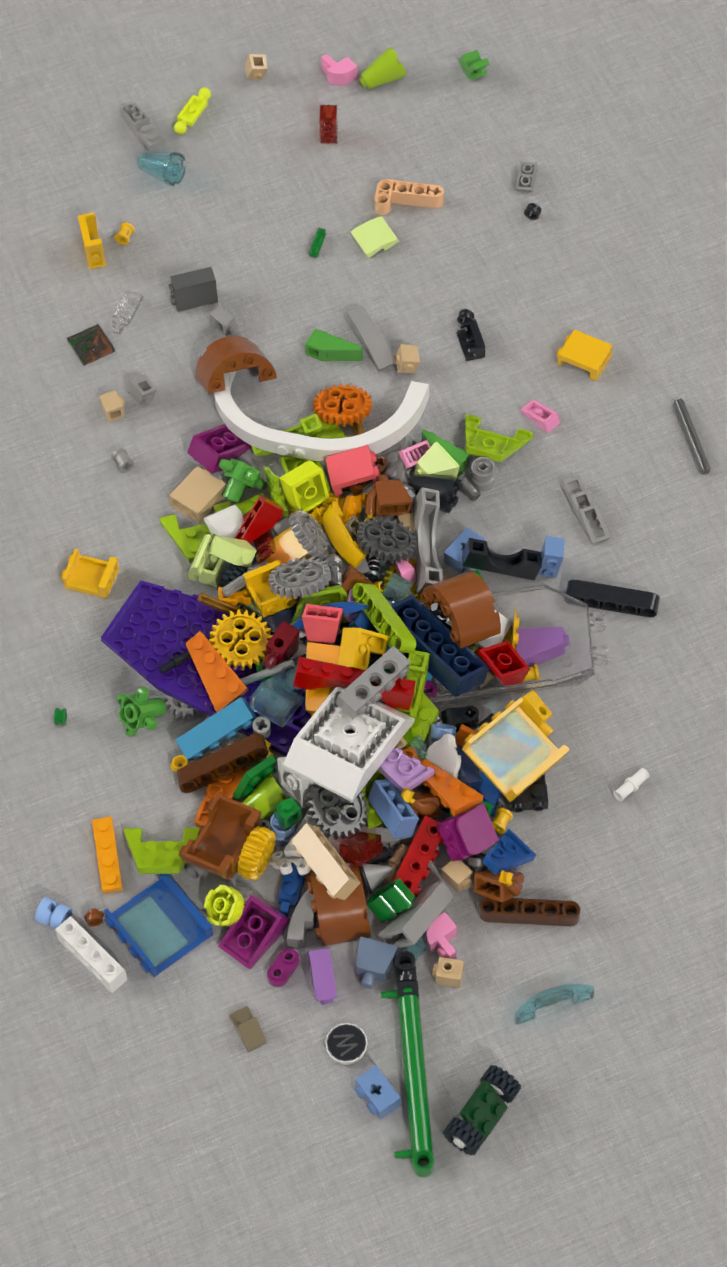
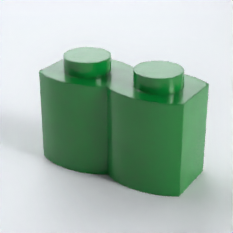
M398 878L385 888L374 893L366 905L382 923L386 920L392 921L398 915V912L402 910L403 912L409 910L413 905L412 901L415 896Z

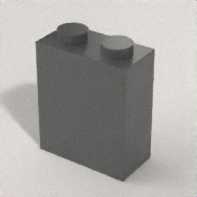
M212 267L170 276L171 284H168L170 294H173L170 295L172 306L176 305L177 312L218 302L216 279Z

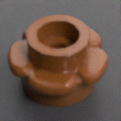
M96 908L90 909L85 914L84 919L88 926L96 927L103 923L104 913Z

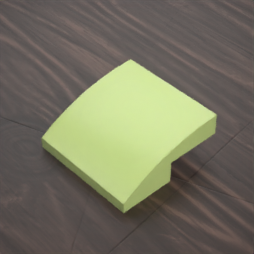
M382 216L367 221L351 231L368 258L382 248L387 251L399 242Z
M209 534L203 537L188 572V579L196 582L209 556V549L213 542Z

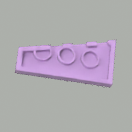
M394 748L378 768L401 792L404 787L412 790L433 776L435 771L429 766L426 768L421 765L420 761L413 757L411 759L406 756L399 748Z

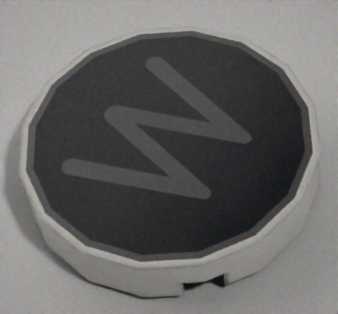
M349 1023L339 1024L332 1028L325 1042L330 1058L342 1065H351L360 1061L368 1047L367 1037L363 1030Z

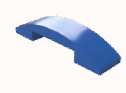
M349 601L323 605L343 608L345 615L368 609L367 604ZM302 617L292 626L299 630L304 629Z

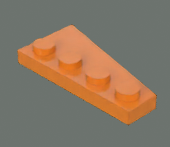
M201 631L185 643L216 712L230 705L249 690Z
M427 759L420 761L421 765L426 768L429 766L435 770L434 775L422 782V784L431 788L430 792L441 799L444 807L451 809V814L454 817L483 802V795L464 784Z
M247 766L207 786L205 799L202 800L194 821L197 827L205 826L209 820L207 806L211 799L214 800L217 793L235 800L232 794L244 774L253 767Z

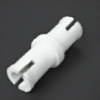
M640 768L632 777L624 780V784L613 792L615 798L622 802L630 793L636 792L639 786L650 777L648 771Z

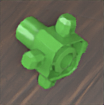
M222 459L220 461L219 467L225 471L224 476L229 479L222 494L224 498L234 503H239L246 487L254 489V487L262 489L264 487L265 480L259 477L261 474L259 470L235 459L230 461Z
M144 686L138 688L134 695L128 696L122 693L117 696V702L120 705L119 719L126 725L125 734L129 737L135 736L138 729L147 728L148 730H155L157 721L154 718L161 717L166 712V705L163 699L160 697L149 699V689Z

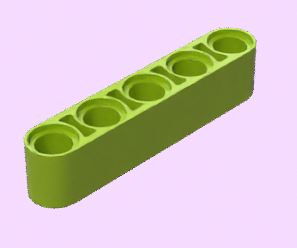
M364 583L355 584L352 590L356 602L368 605V609L363 611L377 631L388 636V646L390 648L394 646L401 653H412L416 648L414 636L377 586Z

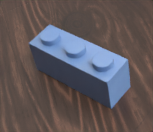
M389 780L374 781L368 800L394 839L412 837L419 819L408 802L404 801L401 797V792Z

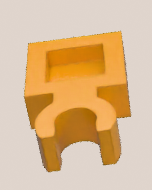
M218 587L219 600L233 606H238V603L244 605L251 604V595L247 589L236 591L226 597L222 592L223 587Z

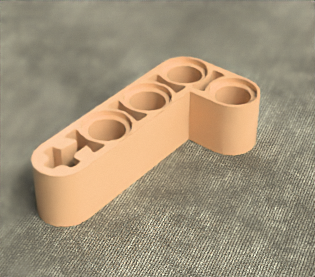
M383 179L377 185L375 211L378 215H386L390 212L392 203L440 208L444 204V189L438 185Z

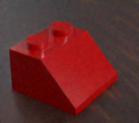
M509 641L485 647L478 651L506 688L522 684L530 670L529 666Z

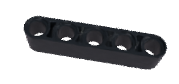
M575 579L568 581L564 598L567 603L572 605L650 618L657 615L660 597L656 593Z

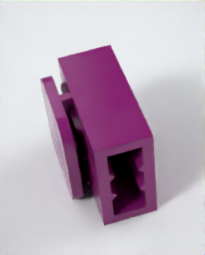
M484 803L478 804L455 817L451 816L437 824L440 836L444 840L447 853L451 857L452 862L476 855L499 841Z

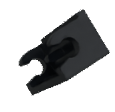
M476 319L461 323L459 325L461 330L457 331V337L466 361L484 358L486 346Z

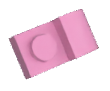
M327 54L321 57V68L324 73H327V81L333 85H346L358 78V66L348 57L338 63Z
M445 912L439 915L427 929V948L430 953L436 950L439 957L456 960V951L448 941L457 936V926Z

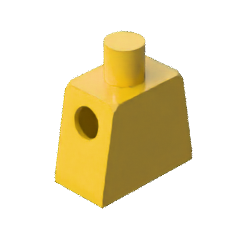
M532 690L522 697L524 701L519 707L548 738L554 731L547 724V721L552 716V712L537 693ZM511 713L505 719L508 724L526 737L531 738L534 736L514 713Z

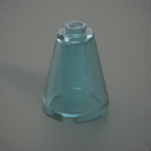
M179 152L142 153L137 160L138 167L169 186L179 184L186 171V167L183 166L185 157Z

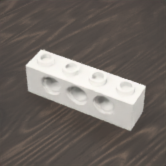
M71 916L55 929L58 940L111 993L127 981L125 969Z

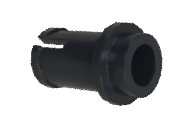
M383 847L372 854L367 853L366 857H364V862L377 865L391 858L389 850Z

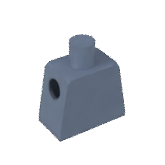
M360 936L356 975L363 977L362 987L372 989L375 980L385 982L395 963L398 946Z

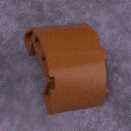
M227 336L214 341L207 347L204 354L200 355L196 365V378L208 394L225 390V373L257 366L259 382L277 379L274 367L259 347L241 336Z
M464 572L429 585L421 593V599L424 604H427L431 609L433 603H438L443 614L452 622L450 637L460 649L501 633L499 612L494 611L495 607L492 604L495 603L494 597L484 580L475 572Z
M217 793L214 800L211 799L208 803L209 820L206 825L201 826L196 841L189 839L186 846L183 845L181 847L179 856L182 861L228 880L229 877L233 878L238 872L237 867L241 850L250 832L259 826L261 811Z
M350 864L348 866L361 883L346 900L332 898L326 892L327 888L316 879V873L310 869V872L305 874L309 894L314 896V900H311L313 913L317 912L319 927H316L315 931L317 940L321 939L322 946L359 940L360 936L371 938L364 889L357 864Z

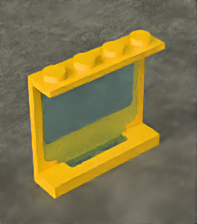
M522 697L516 702L514 700L509 702L505 706L506 710L503 713L498 711L491 718L493 720L491 723L485 722L481 725L476 735L474 733L470 734L464 740L466 744L462 748L466 755L509 802L513 801L552 768L570 750L565 744L558 749L519 707L524 701Z

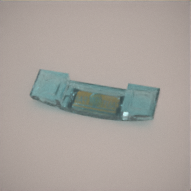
M569 984L542 991L527 1000L516 1011L514 1022L518 1025L535 1019L537 1009L568 998L572 999L574 1005L594 998L595 989L590 985Z

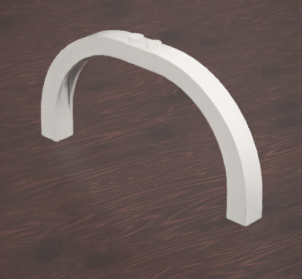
M237 371L225 373V390L214 393L215 405L222 421L230 431L244 442L268 452L326 462L325 457L368 445L370 451H374L375 454L390 448L415 427L430 397L429 384L411 381L406 396L398 410L380 426L352 437L323 439L271 429L248 418L236 406L231 396L232 382Z

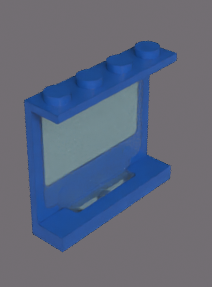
M157 874V882L113 913L108 908L104 910L106 925L110 929H115L119 941L122 944L126 943L128 945V951L134 959L138 958L141 961L140 966L145 973L150 972L153 977H156L213 936V929L210 923L169 874Z

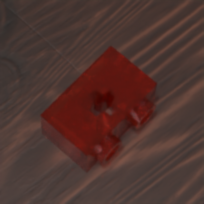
M320 105V143L337 144V105Z
M358 832L339 843L340 856L345 863L362 866L381 855L383 849L381 835L367 832Z

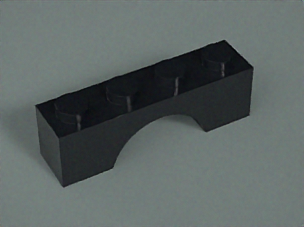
M469 538L462 551V566L535 581L542 567L541 552L524 548L515 554L500 555L489 549L487 541Z

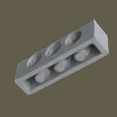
M393 646L338 695L336 704L352 720L356 716L361 717L368 710L367 706L371 703H377L385 690L387 692L390 691L398 678L403 679L409 673L408 668L411 662ZM389 669L392 671V674H388L384 670ZM370 682H376L379 686H373ZM361 694L365 699H360L356 695Z

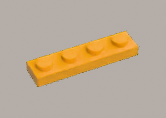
M112 816L93 819L92 824L102 892L107 894L123 891Z

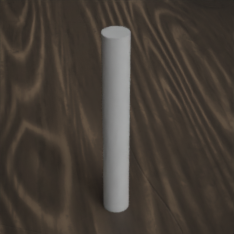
M291 659L275 665L272 669H265L241 678V681L247 685L295 667V663Z

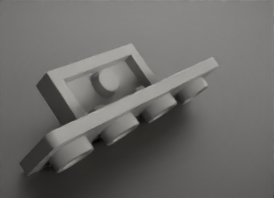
M408 434L403 438L402 449L386 454L387 466L385 469V475H387L389 480H400L407 485L414 474V466L406 469L399 452L416 445L415 440Z

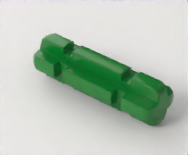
M318 228L312 247L309 250L310 257L317 258L326 236L324 228Z

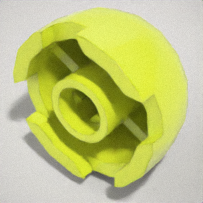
M219 885L215 890L211 889L204 904L208 914L207 920L211 924L228 927L237 922L243 913L245 905L242 894L237 889L225 885Z

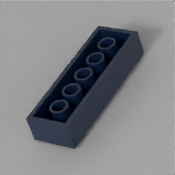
M412 595L391 605L416 640L415 650L430 654L428 672L454 697H458L484 684L489 666L468 646L460 649L456 642L451 640L450 630L418 599Z

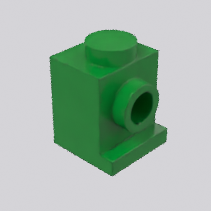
M290 797L278 803L275 807L274 817L287 830L302 820L301 808Z

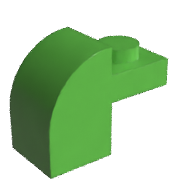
M478 50L464 54L458 59L468 79L474 80L487 75L485 67L489 65V61L487 58L482 60Z

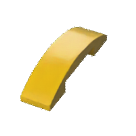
M333 501L323 514L325 531L343 559L349 565L352 564L357 568L366 557V554L363 553V549H359V544L352 540L341 520L343 513L337 502Z

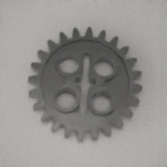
M381 516L379 520L373 517L372 521L366 519V522H361L355 537L357 539L356 544H359V549H364V554L370 553V558L375 556L376 561L383 559L384 563L390 560L392 564L394 560L401 563L402 559L407 561L408 557L412 558L418 541H416L417 536H413L414 531H409V526L403 527V522L398 524L397 519L390 521V518L387 517L384 520Z
M314 784L306 796V799L309 801L306 802L305 806L310 808L306 811V814L312 815L309 822L315 821L316 824L314 826L320 827L322 833L326 831L328 838L332 834H334L335 840L340 835L343 840L348 836L351 838L365 826L366 823L364 821L369 817L366 815L369 808L364 807L368 801L362 799L365 793L358 794L354 801L351 802Z

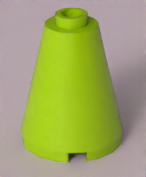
M391 47L386 49L360 74L361 79H359V82L363 88L371 89L404 78L407 75L404 65L399 62L398 55Z
M270 773L242 804L261 811L260 820L272 816L278 803L288 798Z

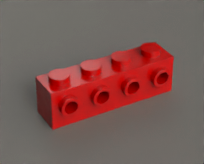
M426 815L422 819L393 879L394 881L400 878L415 898L422 888L418 886L421 879L425 880L429 874L430 869L427 866L430 860L434 862L439 853L436 850L439 842L442 844L444 842L437 826L440 822Z

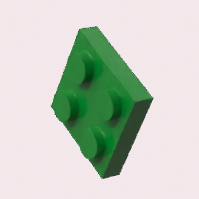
M272 755L244 774L232 794L237 801L243 796L247 798L274 771L273 766L277 760Z

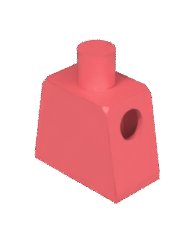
M306 604L302 620L307 640L319 644H334L338 635L343 609Z

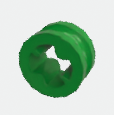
M56 708L54 724L58 725L61 723L62 726H65L67 709L63 708V710Z

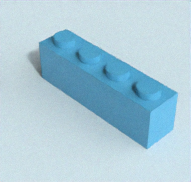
M240 697L175 740L187 760L197 761L205 756L204 753L209 749L213 751L220 747V742L223 740H230L237 736V731L241 728L245 730L251 727L257 717L246 699Z

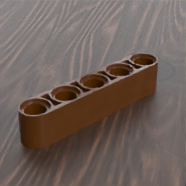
M259 733L252 734L180 768L176 772L180 791L182 793L194 792L264 759L269 753L264 736Z
M485 897L480 901L479 915L483 921L491 923L574 926L579 922L580 906L574 901L511 898L505 902H499ZM485 908H492L493 911L488 912V911H485L484 909H485ZM512 909L513 912L508 913L505 910ZM526 910H533L534 913L529 914V913H526L525 911H526ZM546 911H553L554 914L549 915ZM567 912H573V913H575V915L570 916V915H568V914H566V913H567Z

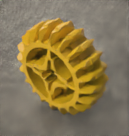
M257 826L250 832L239 856L237 867L239 875L253 881L258 880L263 875L264 870H266L269 864L268 859L274 851L276 837L273 831L266 827Z

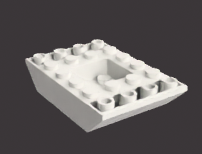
M335 687L294 738L283 767L353 802L414 723L415 719L378 701L367 706L368 710L361 717L356 716L352 720L336 704L338 695L346 688ZM361 694L356 695L360 699H365ZM351 729L355 732L352 734H348L345 731Z

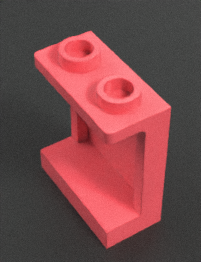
M368 445L325 457L331 487L336 497L343 495L342 488L368 480H373L375 484L377 477L380 476L378 466L374 465V462H377L375 452L370 451Z

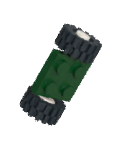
M496 1065L488 1067L480 1079L481 1083L459 1113L463 1119L453 1117L443 1131V1135L448 1139V1142L452 1143L455 1148H459L461 1152L464 1151L467 1155L472 1156L476 1154L508 1109L504 1102L511 1103L521 1090L519 1081L514 1079L513 1075H509L508 1071H503L501 1067L498 1068Z

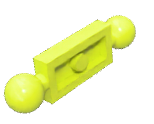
M201 88L198 91V96L192 95L179 113L177 122L174 124V131L177 134H184L187 131V125L192 127L205 110L211 97V91L208 88Z

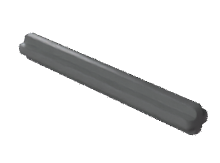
M681 398L676 399L674 407L701 474H708L711 468L684 400Z

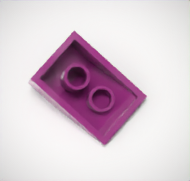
M223 424L194 435L187 453L205 467L207 471L214 474L222 470L219 467L222 459L229 461L231 459L237 460L252 447Z
M250 895L244 905L241 917L231 925L218 947L251 970L281 936L291 919L260 896Z

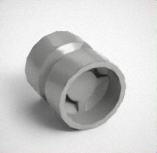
M479 457L471 464V479L478 491L490 490L495 483V464L487 457Z

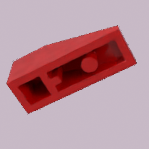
M260 495L234 538L251 543L280 521L283 509L278 503Z

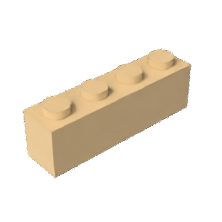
M306 823L291 840L296 847L295 851L306 860V866L316 873V879L327 888L326 892L332 898L346 900L361 883L318 827Z

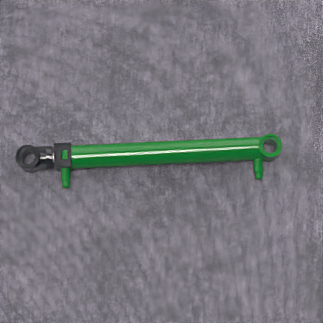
M401 951L395 957L397 990L381 992L382 999L398 998L411 1150L394 1152V1158H412L414 1173L419 1177H428L434 1170V1156L416 959L413 953ZM404 962H408L410 964L407 967L401 966V964ZM425 1160L429 1164L425 1167H422L418 1165V1162Z

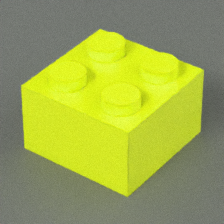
M310 460L279 478L286 505L293 512L303 510L306 513L329 499L323 470Z

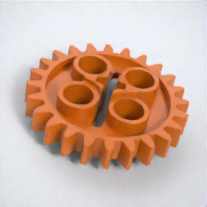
M342 384L339 387L333 385L332 389L326 387V391L320 390V394H316L313 403V411L317 414L318 418L322 419L323 423L329 421V425L335 423L336 427L339 424L345 427L347 423L353 426V422L359 424V419L365 420V416H369V412L372 411V399L370 395H367V391H363L362 387L356 389V385L350 387L349 384L345 387Z

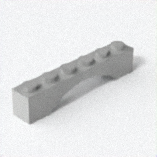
M423 487L413 499L414 533L417 536L416 541H418L415 558L417 594L421 595L425 587L443 581V569L438 563L435 547L436 524L440 508L439 491Z

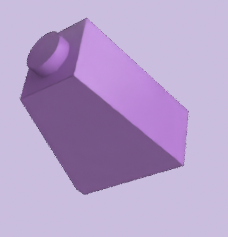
M564 627L518 628L519 637L516 651L529 667L566 654V646H569V634L565 633Z
M330 949L308 951L316 1001H321V1005L333 1003V999L337 998Z

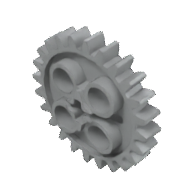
M298 510L290 516L289 524L292 526L291 530L298 539V543L302 544V548L307 550L308 555H311L314 560L319 558L321 562L324 561L326 556L335 554L336 550L333 548L334 546L326 531L323 530V526L318 524L317 520H314L312 515L309 516L308 512L305 513L303 510Z
M303 557L302 560L296 558L293 562L288 560L287 564L281 563V567L276 566V570H271L268 579L271 592H274L275 595L279 594L280 597L286 595L287 599L291 596H294V599L298 596L304 598L305 595L312 596L313 592L319 593L318 589L324 590V586L329 585L328 581H331V571L329 565L325 564V561L320 562L319 558L313 560V557L306 560V557Z

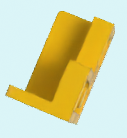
M343 628L337 665L367 670L370 653L385 654L388 636L362 628Z

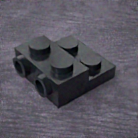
M545 774L513 801L509 802L507 799L508 810L520 813L524 810L542 811L548 809Z

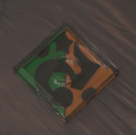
M99 324L67 338V342L83 366L115 352L114 346Z

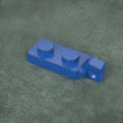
M291 863L293 871L284 875L278 895V904H281L280 911L286 916H289L291 907H296L305 882V875H300L293 863Z

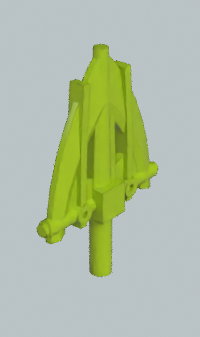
M265 467L263 474L267 481L265 483L272 501L278 503L283 509L282 518L289 515V512L285 505L284 494L279 485V477L269 467Z

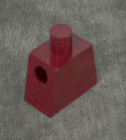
M282 621L266 644L265 659L262 664L267 669H272L274 665L286 662L293 657L299 649L300 630Z

